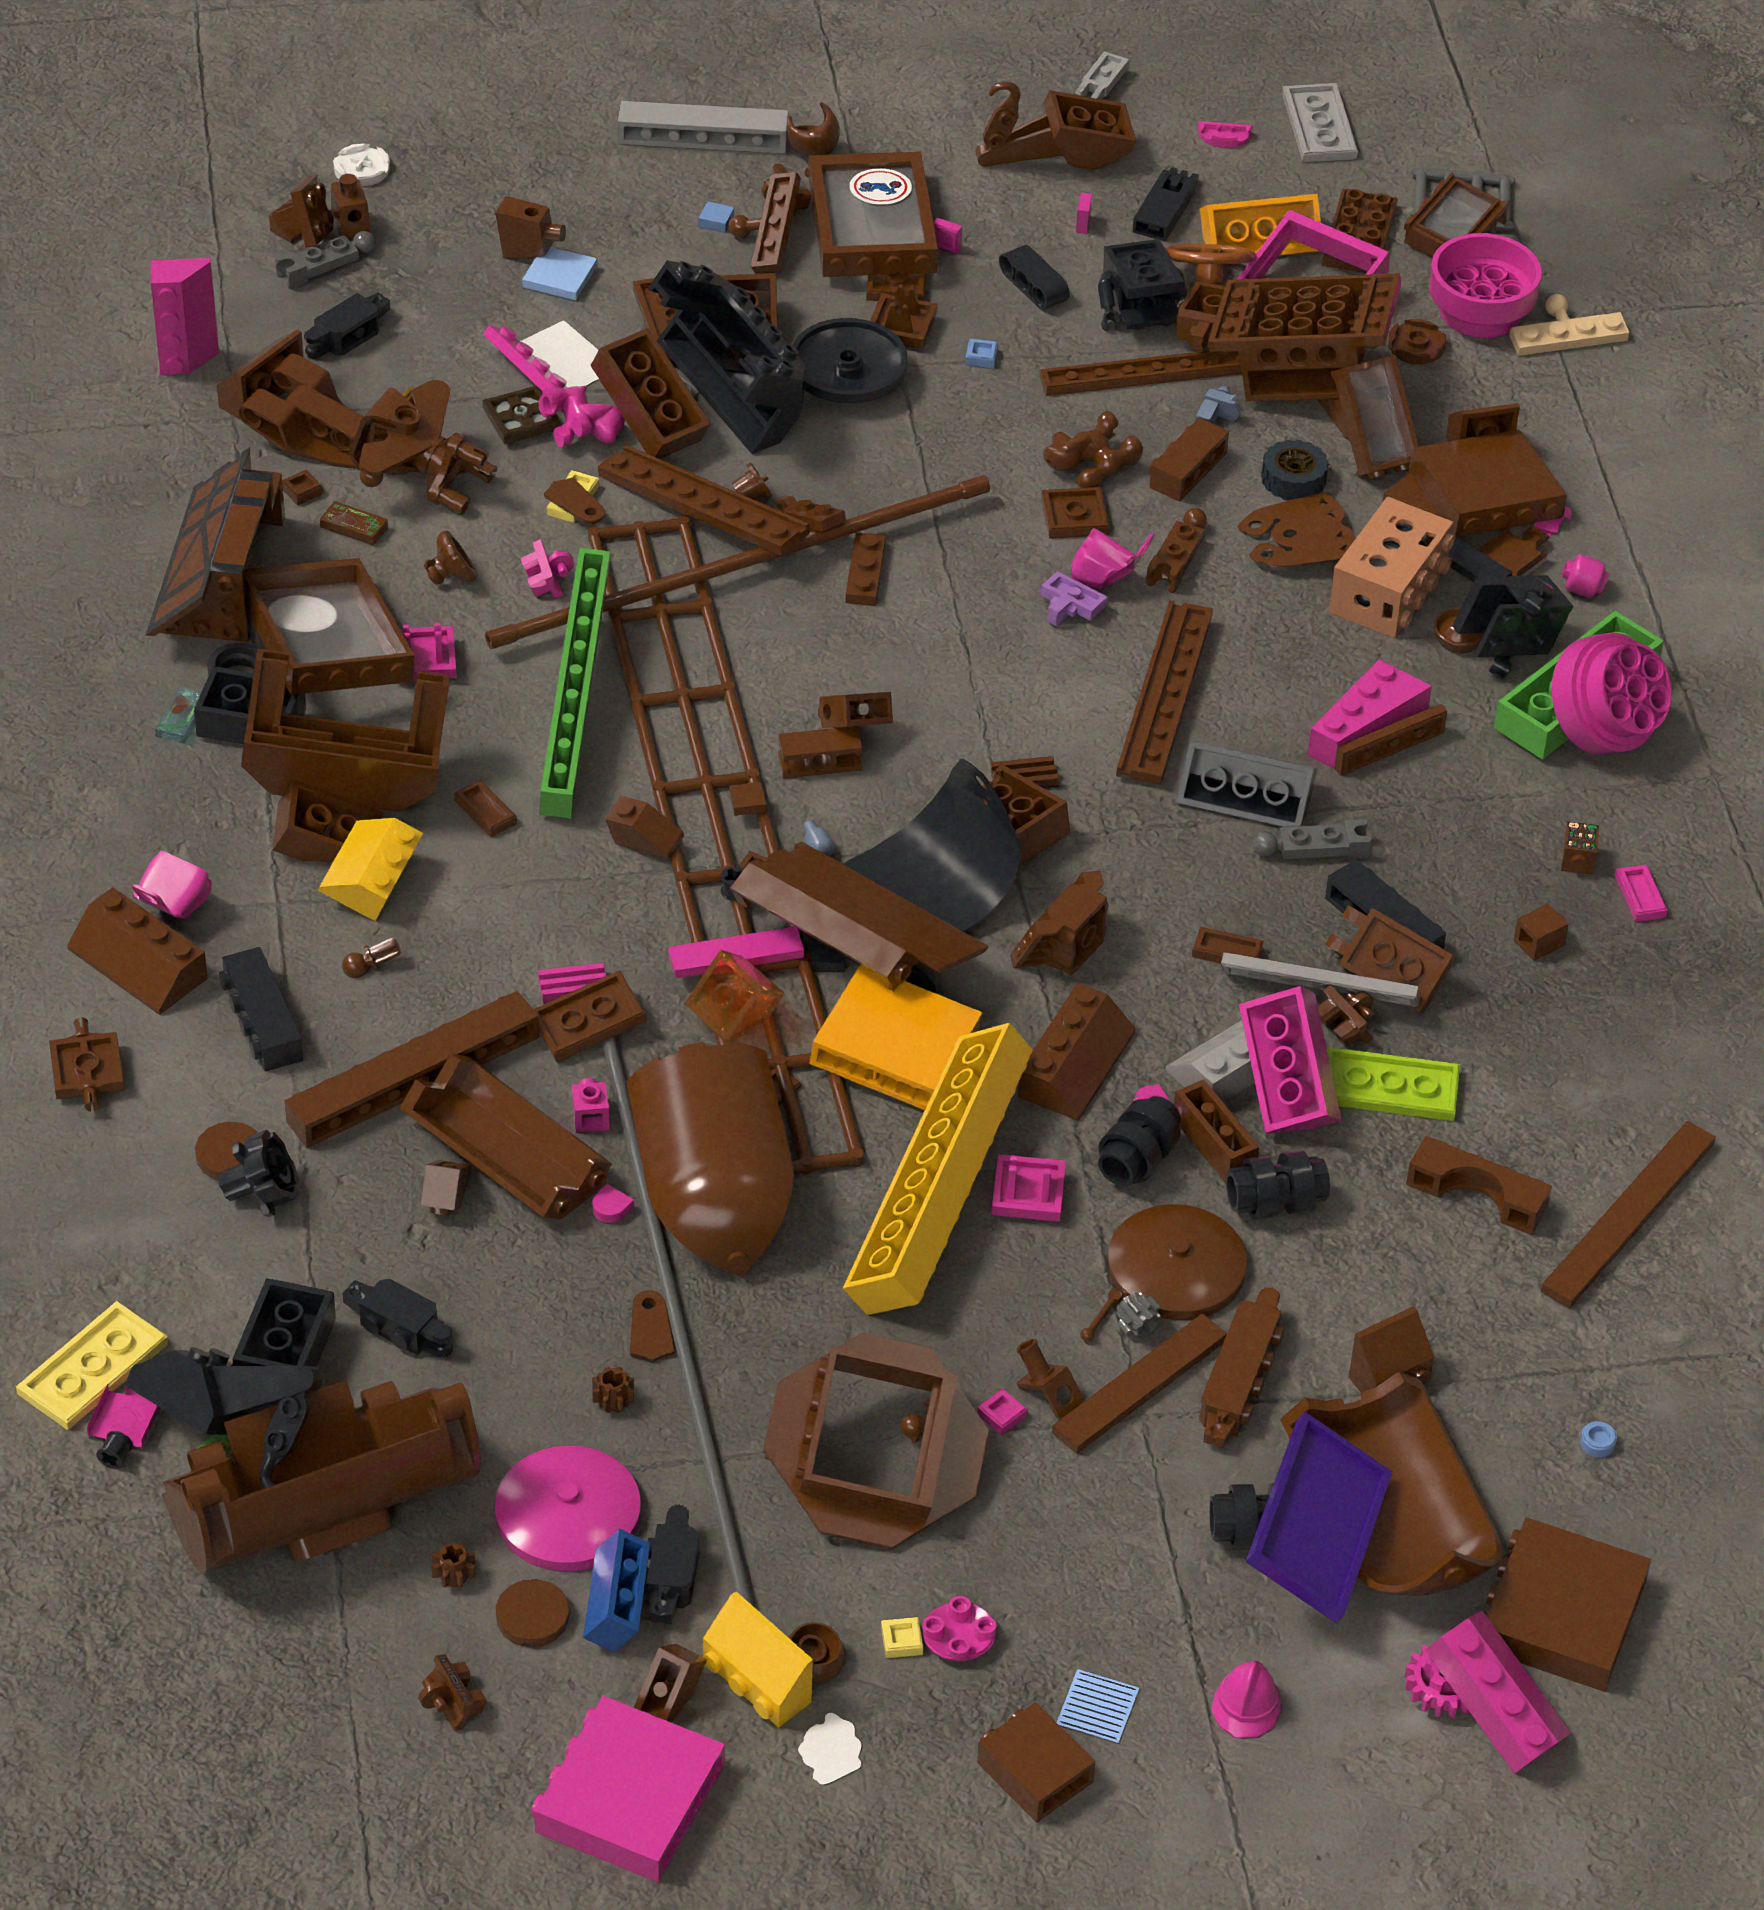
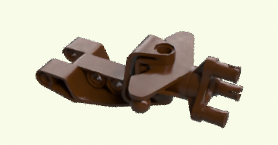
M289 354L271 373L274 382L290 395L283 400L264 389H257L238 410V415L244 424L285 453L333 466L361 469L360 480L366 487L373 488L380 485L383 480V473L385 472L394 474H406L410 471L423 473L427 476V500L436 505L441 503L460 515H463L467 510L470 498L448 487L454 478L461 472H469L486 483H490L496 475L492 472H497V466L487 462L489 452L467 442L466 437L458 433L453 434L447 439L441 436L450 397V387L440 380H431L412 389L411 393L415 406L398 390L389 388L372 408L362 416L347 408L341 402L334 388L331 376L326 369L300 355Z

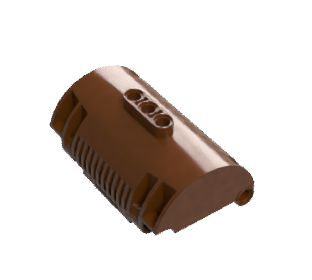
M346 1380L309 1393L310 1412L292 1452L274 1469L272 1480L275 1486L266 1489L262 1488L259 1480V1470L264 1453L263 1441L265 1432L278 1404L224 1422L231 1452L225 1454L219 1441L188 1451L187 1459L191 1472L163 1481L166 1493H163L162 1497L189 1559L200 1573H207L285 1544L289 1545L293 1561L308 1559L392 1528L393 1524L388 1511L389 1507L476 1477L480 1472L481 1465L480 1447L470 1398L464 1385L460 1382L440 1390L432 1387L400 1398L395 1384L389 1381L361 1391L362 1406L358 1408L354 1406Z

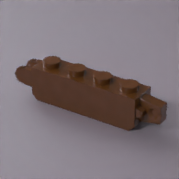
M1264 1287L1259 1292L1255 1303L1251 1301L1240 1303L1201 1397L1202 1408L1199 1420L1203 1427H1205L1204 1443L1224 1448L1231 1435L1238 1437L1242 1424L1248 1425L1254 1409V1404H1251L1253 1397L1259 1399L1264 1385V1378L1261 1377L1263 1371H1270L1275 1352L1271 1350L1273 1345L1280 1346L1285 1326L1280 1325L1281 1310L1277 1308L1280 1294L1273 1287Z

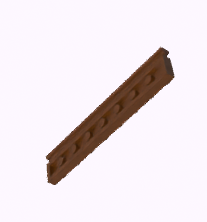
M628 445L623 446L621 453L617 451L597 466L599 476L780 556L800 542L803 534L808 535L810 533L809 523Z
M1169 600L1117 765V777H1121L1124 774L1129 775L1132 780L1157 785L1162 784L1210 627L1213 608L1183 603L1180 606L1175 605L1174 601Z

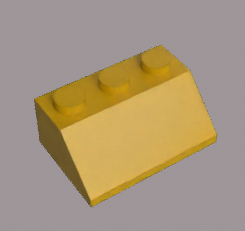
M396 818L356 821L317 891L376 921L423 833Z
M734 1592L730 1595L703 1637V1658L707 1659L705 1665L712 1673L720 1674L728 1682L736 1695L744 1696L751 1702L756 1712L763 1719H769L779 1728L812 1703L813 1659L738 1592Z

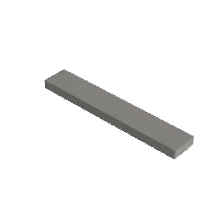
M1224 952L1221 962L1224 972L1230 975L1302 986L1321 991L1332 985L1339 994L1347 995L1350 992H1354L1358 995L1365 992L1373 1000L1416 1007L1419 1005L1421 996L1419 987L1414 985Z

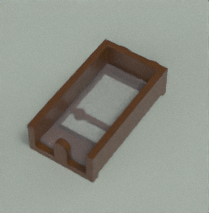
M1396 355L1331 371L1358 470L1356 472L1357 476L1368 474L1369 479L1387 475L1385 471L1387 468L1395 467L1396 472L1409 469L1412 450L1414 447H1419Z

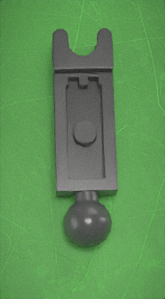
M360 231L354 236L352 241H349L345 235H342L296 254L294 251L284 253L275 259L276 274L279 278L288 277V289L298 288L308 284V279L359 260V252L364 254L374 249L375 238L370 232Z
M1366 819L1344 820V824L1280 827L1278 837L1265 831L1255 837L1253 848L1257 854L1264 857L1273 855L1277 850H1282L1283 859L1346 856L1347 860H1360L1370 857L1372 838L1366 836L1368 825Z

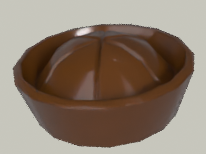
M1460 609L1447 610L1439 614L1434 621V630L1439 644L1453 653L1463 654L1477 649L1483 633L1458 634L1452 625Z
M810 1622L802 1624L788 1636L790 1640L813 1659L812 1681L829 1680L840 1673L845 1664L846 1652L838 1633L831 1627L823 1623Z

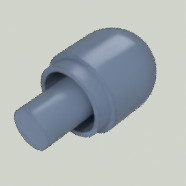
M814 820L805 822L803 825L806 832L804 837L805 843L831 857L834 852V843L829 833L824 828L817 827Z

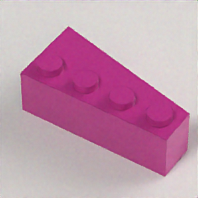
M1379 659L1311 728L1308 756L1334 769L1338 746L1429 709L1432 686Z

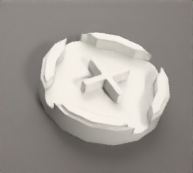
M362 143L345 147L338 152V157L333 160L335 176L338 179L343 174H353L360 181L362 187L381 182L388 176L390 171L388 154L379 147H377V150L370 148L369 144Z

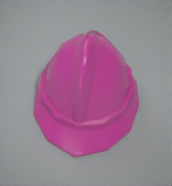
M1254 1660L1236 1666L1231 1673L1227 1674L1214 1693L1212 1712L1219 1727L1235 1739L1257 1738L1271 1730L1281 1713V1697L1278 1693V1687L1267 1668L1260 1661Z

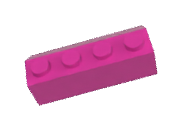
M211 258L151 260V290L160 375L190 374L219 354Z
M1298 986L1239 1004L1265 1133L1312 1130L1342 1121L1315 993L1302 986Z
M1483 1611L1467 1618L1425 1650L1514 1774L1571 1734Z

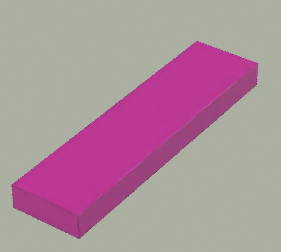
M794 926L668 947V956L675 978L804 958V947L798 929Z

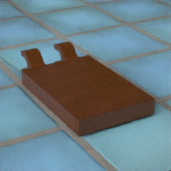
M1348 905L1342 917L1360 927L1351 944L1331 933L1325 945L1342 954L1343 957L1339 965L1358 976L1418 986L1421 995L1419 1005L1410 1007L1423 1014L1457 957L1374 908L1366 916Z

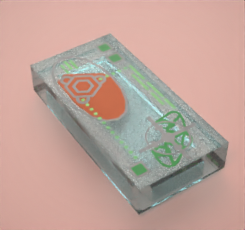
M179 687L155 727V737L185 744L195 727L194 707L201 692Z

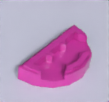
M1198 121L1197 130L1201 139L1212 146L1235 148L1244 145L1250 140L1253 133V125Z

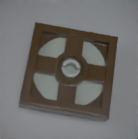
M537 386L482 400L483 409L504 444L552 432L555 428L560 427V422L555 414L552 417H542L538 404L542 392Z

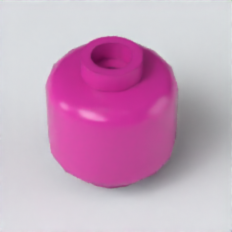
M1579 554L1574 558L1573 562L1570 560L1566 561L1561 577L1566 579L1565 588L1568 591L1590 599L1596 594L1600 595L1603 592L1609 572L1605 571V564L1602 561Z

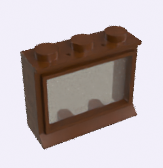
M1452 172L1445 181L1441 180L1437 184L1430 198L1426 197L1422 201L1416 214H1411L1404 224V230H1406L1404 243L1433 257L1436 250L1452 238L1473 233L1494 234L1497 221L1502 224L1507 222L1510 200L1501 201L1454 177Z

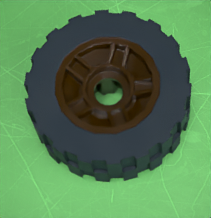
M1302 440L1277 442L1274 446H1270L1264 454L1261 473L1262 484L1265 485V489L1268 492L1273 493L1272 495L1281 497L1284 500H1292L1320 493L1325 489L1329 466L1327 455L1321 451V448L1314 446L1310 442H1303Z

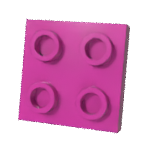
M440 622L434 623V627L409 628V624L403 625V629L400 630L415 655L413 680L417 679L418 671L449 675V678H457L453 626L441 627Z
M998 1154L991 1215L1060 1222L1066 1161Z

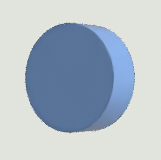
M1599 1421L1591 1422L1584 1426L1580 1445L1587 1454L1593 1457H1606L1614 1451L1617 1433L1612 1426Z

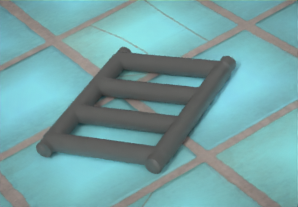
M1432 168L1412 169L1413 178H1416L1413 215L1416 214L1422 201L1426 198L1427 179L1445 181L1452 172L1454 177L1466 183H1472V186L1482 191L1483 184L1500 185L1499 200H1510L1511 205V186L1515 183L1514 176ZM1449 197L1443 204L1442 215L1434 214L1425 225L1471 229L1482 217V213L1471 208V217L1454 216V199ZM1510 205L1507 222L1502 224L1497 221L1496 231L1512 232L1514 230L1513 221H1510Z

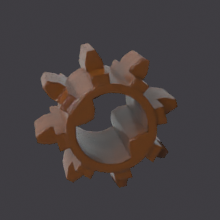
M606 1367L602 1373H598L597 1377L592 1378V1401L597 1403L599 1407H603L605 1412H622L625 1406L628 1407L629 1402H634V1377H629L628 1373H624L621 1367Z

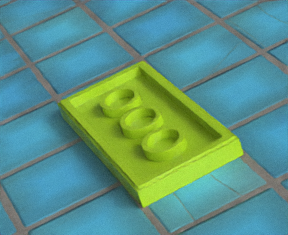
M1327 1047L1340 1107L1454 1121L1460 1064Z

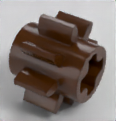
M446 1542L439 1552H432V1578L440 1577L444 1588L447 1586H459L461 1588L467 1578L475 1577V1552L467 1553L464 1543L448 1544Z

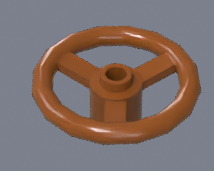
M1183 244L1166 248L1172 261L1194 264L1195 282L1200 281L1220 285L1223 282L1224 264L1248 263L1256 257L1255 252L1250 248L1232 245Z

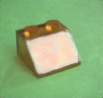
M720 950L684 1004L725 1041L732 1042L765 1022L785 993L742 955Z

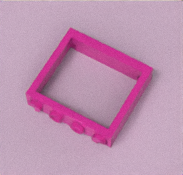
M1289 210L1258 250L1255 259L1249 262L1236 280L1262 279L1292 239L1367 271L1366 275L1387 274L1389 272V252Z

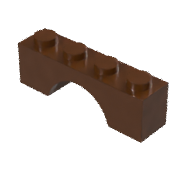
M1425 1136L1410 1161L1406 1182L1407 1186L1435 1197H1439L1445 1192L1454 1189L1479 1191L1491 1198L1497 1205L1500 1212V1223L1529 1235H1533L1545 1214L1552 1189L1551 1185L1538 1179L1531 1178L1506 1166H1501L1428 1136Z

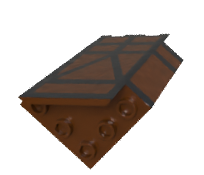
M250 447L244 450L235 461H229L216 470L207 481H201L194 486L146 636H156L159 633L248 642L249 634L243 578L245 566L258 525L283 526L285 521L282 473L252 470Z

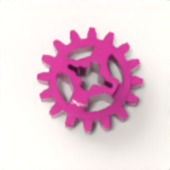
M1426 1645L1421 1646L1420 1655L1416 1653L1411 1655L1410 1664H1407L1404 1676L1406 1678L1405 1690L1412 1691L1410 1698L1412 1703L1421 1700L1423 1702L1421 1710L1425 1712L1430 1707L1434 1708L1436 1717H1440L1442 1711H1448L1450 1717L1455 1718L1457 1709L1468 1714L1469 1710L1425 1651L1428 1647Z

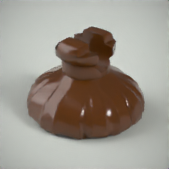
M442 531L436 541L437 556L432 560L427 559L424 564L429 579L435 585H441L444 582V578L450 575L462 581H474L478 574L467 553L449 531Z

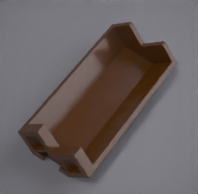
M450 1054L435 1082L416 1079L400 1106L402 1111L544 1218L562 1219L595 1194L597 1189L605 1183L607 1172L612 1165L611 1162L468 1056Z

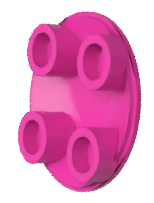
M955 1596L949 1603L934 1609L923 1620V1639L933 1653L944 1659L953 1661L971 1660L983 1655L992 1647L996 1638V1621L986 1610L971 1604L967 1597Z

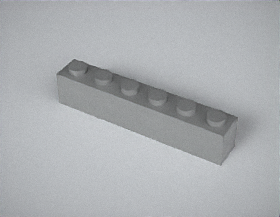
M621 101L618 118V144L785 153L788 135V110Z

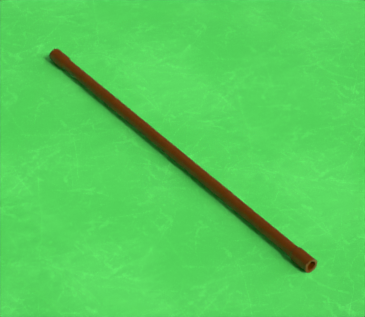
M985 475L946 489L847 519L846 522L823 532L812 530L808 535L803 534L801 541L782 556L961 499L966 500L990 492L989 480ZM758 547L605 596L603 613L781 556ZM570 607L524 622L509 624L485 632L486 643L492 650L514 643L521 638L566 625Z

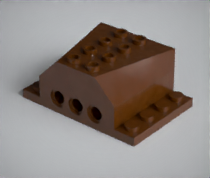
M1400 273L1227 280L1208 340L1209 352L1230 353L1239 351L1246 401L1286 400L1293 402L1299 399L1322 401L1339 398L1331 371L1363 363L1366 347L1376 348L1385 346L1401 287ZM1362 393L1356 394L1355 398H1362Z

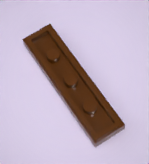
M1442 704L1436 705L1338 746L1334 769L1340 776L1443 734L1447 709Z

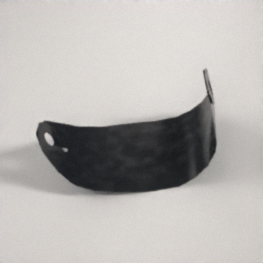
M960 759L951 770L948 779L936 796L913 820L899 832L866 852L848 860L843 865L964 932L987 917L1004 898L1016 877L1021 860V847L1006 809L989 780L970 762ZM976 776L981 779V781L986 786L987 790L984 789L983 786L979 783ZM983 798L986 799L987 805L984 803ZM819 941L820 943H822L823 945L827 946L828 948H830L831 950H833L834 952H836V953L839 954L840 956H842V957H844V958H847V959H849V960L854 961L853 959L847 957L846 955L840 953L839 951H837V950L833 949L832 947L826 945L825 943Z

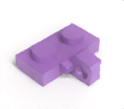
M1058 571L1044 582L1040 589V595L1051 600L1048 607L1047 622L1055 626L1064 622L1068 615L1074 617L1078 614L1091 621L1108 605L1109 597Z

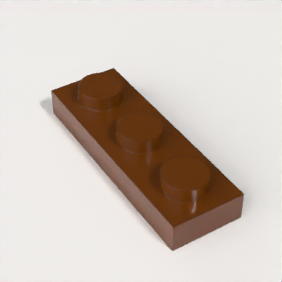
M855 533L845 603L876 606L886 535Z

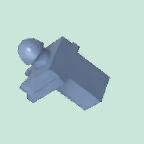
M1221 386L1218 390L1209 388L1205 395V400L1196 415V420L1201 418L1214 424L1217 416L1233 422L1237 420L1241 411L1235 401L1236 396L1231 395L1229 387Z

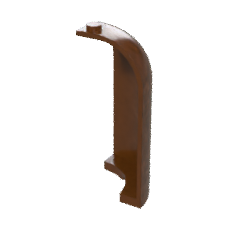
M726 1041L725 1045L705 1046L704 1042L678 1047L679 1052L663 1059L659 1057L652 1059L626 1081L647 1191L655 1213L680 1243L707 1262L743 1277L769 1246L787 1211L793 1187V1164L765 1050L731 1041Z
M1399 1371L1377 1387L1360 1393L1361 1400L1344 1404L1342 1398L1328 1401L1304 1398L1280 1419L1290 1439L1297 1419L1306 1412L1392 1471L1357 1576L1370 1588L1401 1596H1422L1440 1593L1474 1580L1500 1561L1501 1543L1494 1524L1421 1380Z

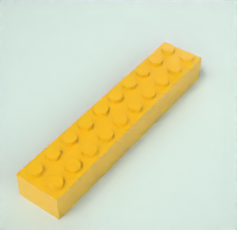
M1010 1023L959 1036L842 1288L866 1315L919 1304L924 1297V1291L936 1270L937 1262L948 1243V1238L955 1223L959 1219V1213L971 1192V1187L977 1173L982 1168V1162L994 1141L995 1133L1005 1116L1008 1104L1016 1092L1017 1084L1027 1067V1062L1033 1051Z

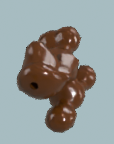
M1105 411L1099 416L1096 429L1080 432L1073 438H1070L1063 432L1053 434L1052 444L1043 451V457L1049 467L1058 471H1070L1083 461L1094 462L1096 468H1087L1077 477V484L1080 488L1098 487L1103 482L1104 477H1111L1123 466L1136 464L1142 457L1143 446L1136 436L1131 435L1124 440L1119 450L1111 449L1109 440L1116 435L1113 430L1118 427V420L1113 413Z

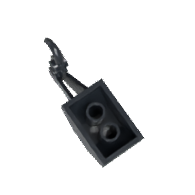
M190 1347L189 1351L172 1350L132 1367L124 1386L204 1434L227 1435L224 1422L278 1404L264 1435L263 1461L259 1470V1480L263 1489L275 1486L272 1480L274 1469L294 1449L309 1415L310 1404L308 1394L318 1390L323 1382L322 1372L315 1366H236L228 1361L230 1358L228 1354L214 1348H210L209 1352L195 1347Z

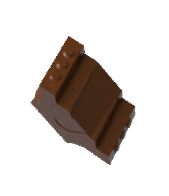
M1101 871L1082 872L1074 884L1069 885L1045 910L1039 920L1033 923L1010 954L1013 968L1047 965L1060 969L1072 976L1104 941L1107 929L1105 918L1109 907L1107 897L1098 893L1104 884Z

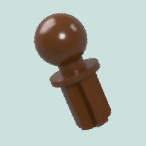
M395 938L385 940L373 947L366 945L364 946L365 954L352 952L346 955L342 961V969L348 977H361L366 974L368 966L372 965L377 970L379 969L378 965L401 954L400 946Z

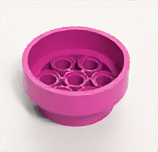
M1488 233L1461 235L1442 244L1433 255L1429 279L1430 295L1439 306L1441 318L1452 329L1473 337L1490 338L1509 333L1511 327L1518 326L1521 318L1527 315L1537 303L1542 275L1541 265L1531 250L1513 239Z
M1604 633L1578 639L1561 654L1554 669L1552 679L1553 707L1562 730L1580 749L1596 755H1607L1636 749L1650 738L1654 730L1663 723L1668 715L1672 700L1670 676L1662 659L1650 647L1638 643L1633 638L1624 634Z

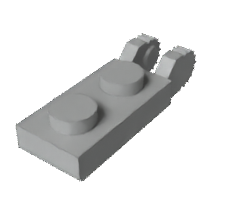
M1104 51L1081 80L1075 95L1087 97L1089 91L1093 93L1091 98L1103 100L1129 68V59Z

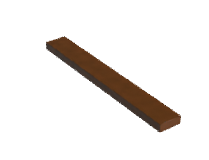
M1203 351L1040 369V380L1045 395L1051 396L1242 374L1239 351L1230 353Z
M1686 1121L1543 1282L1541 1292L1571 1308L1715 1144L1716 1136Z

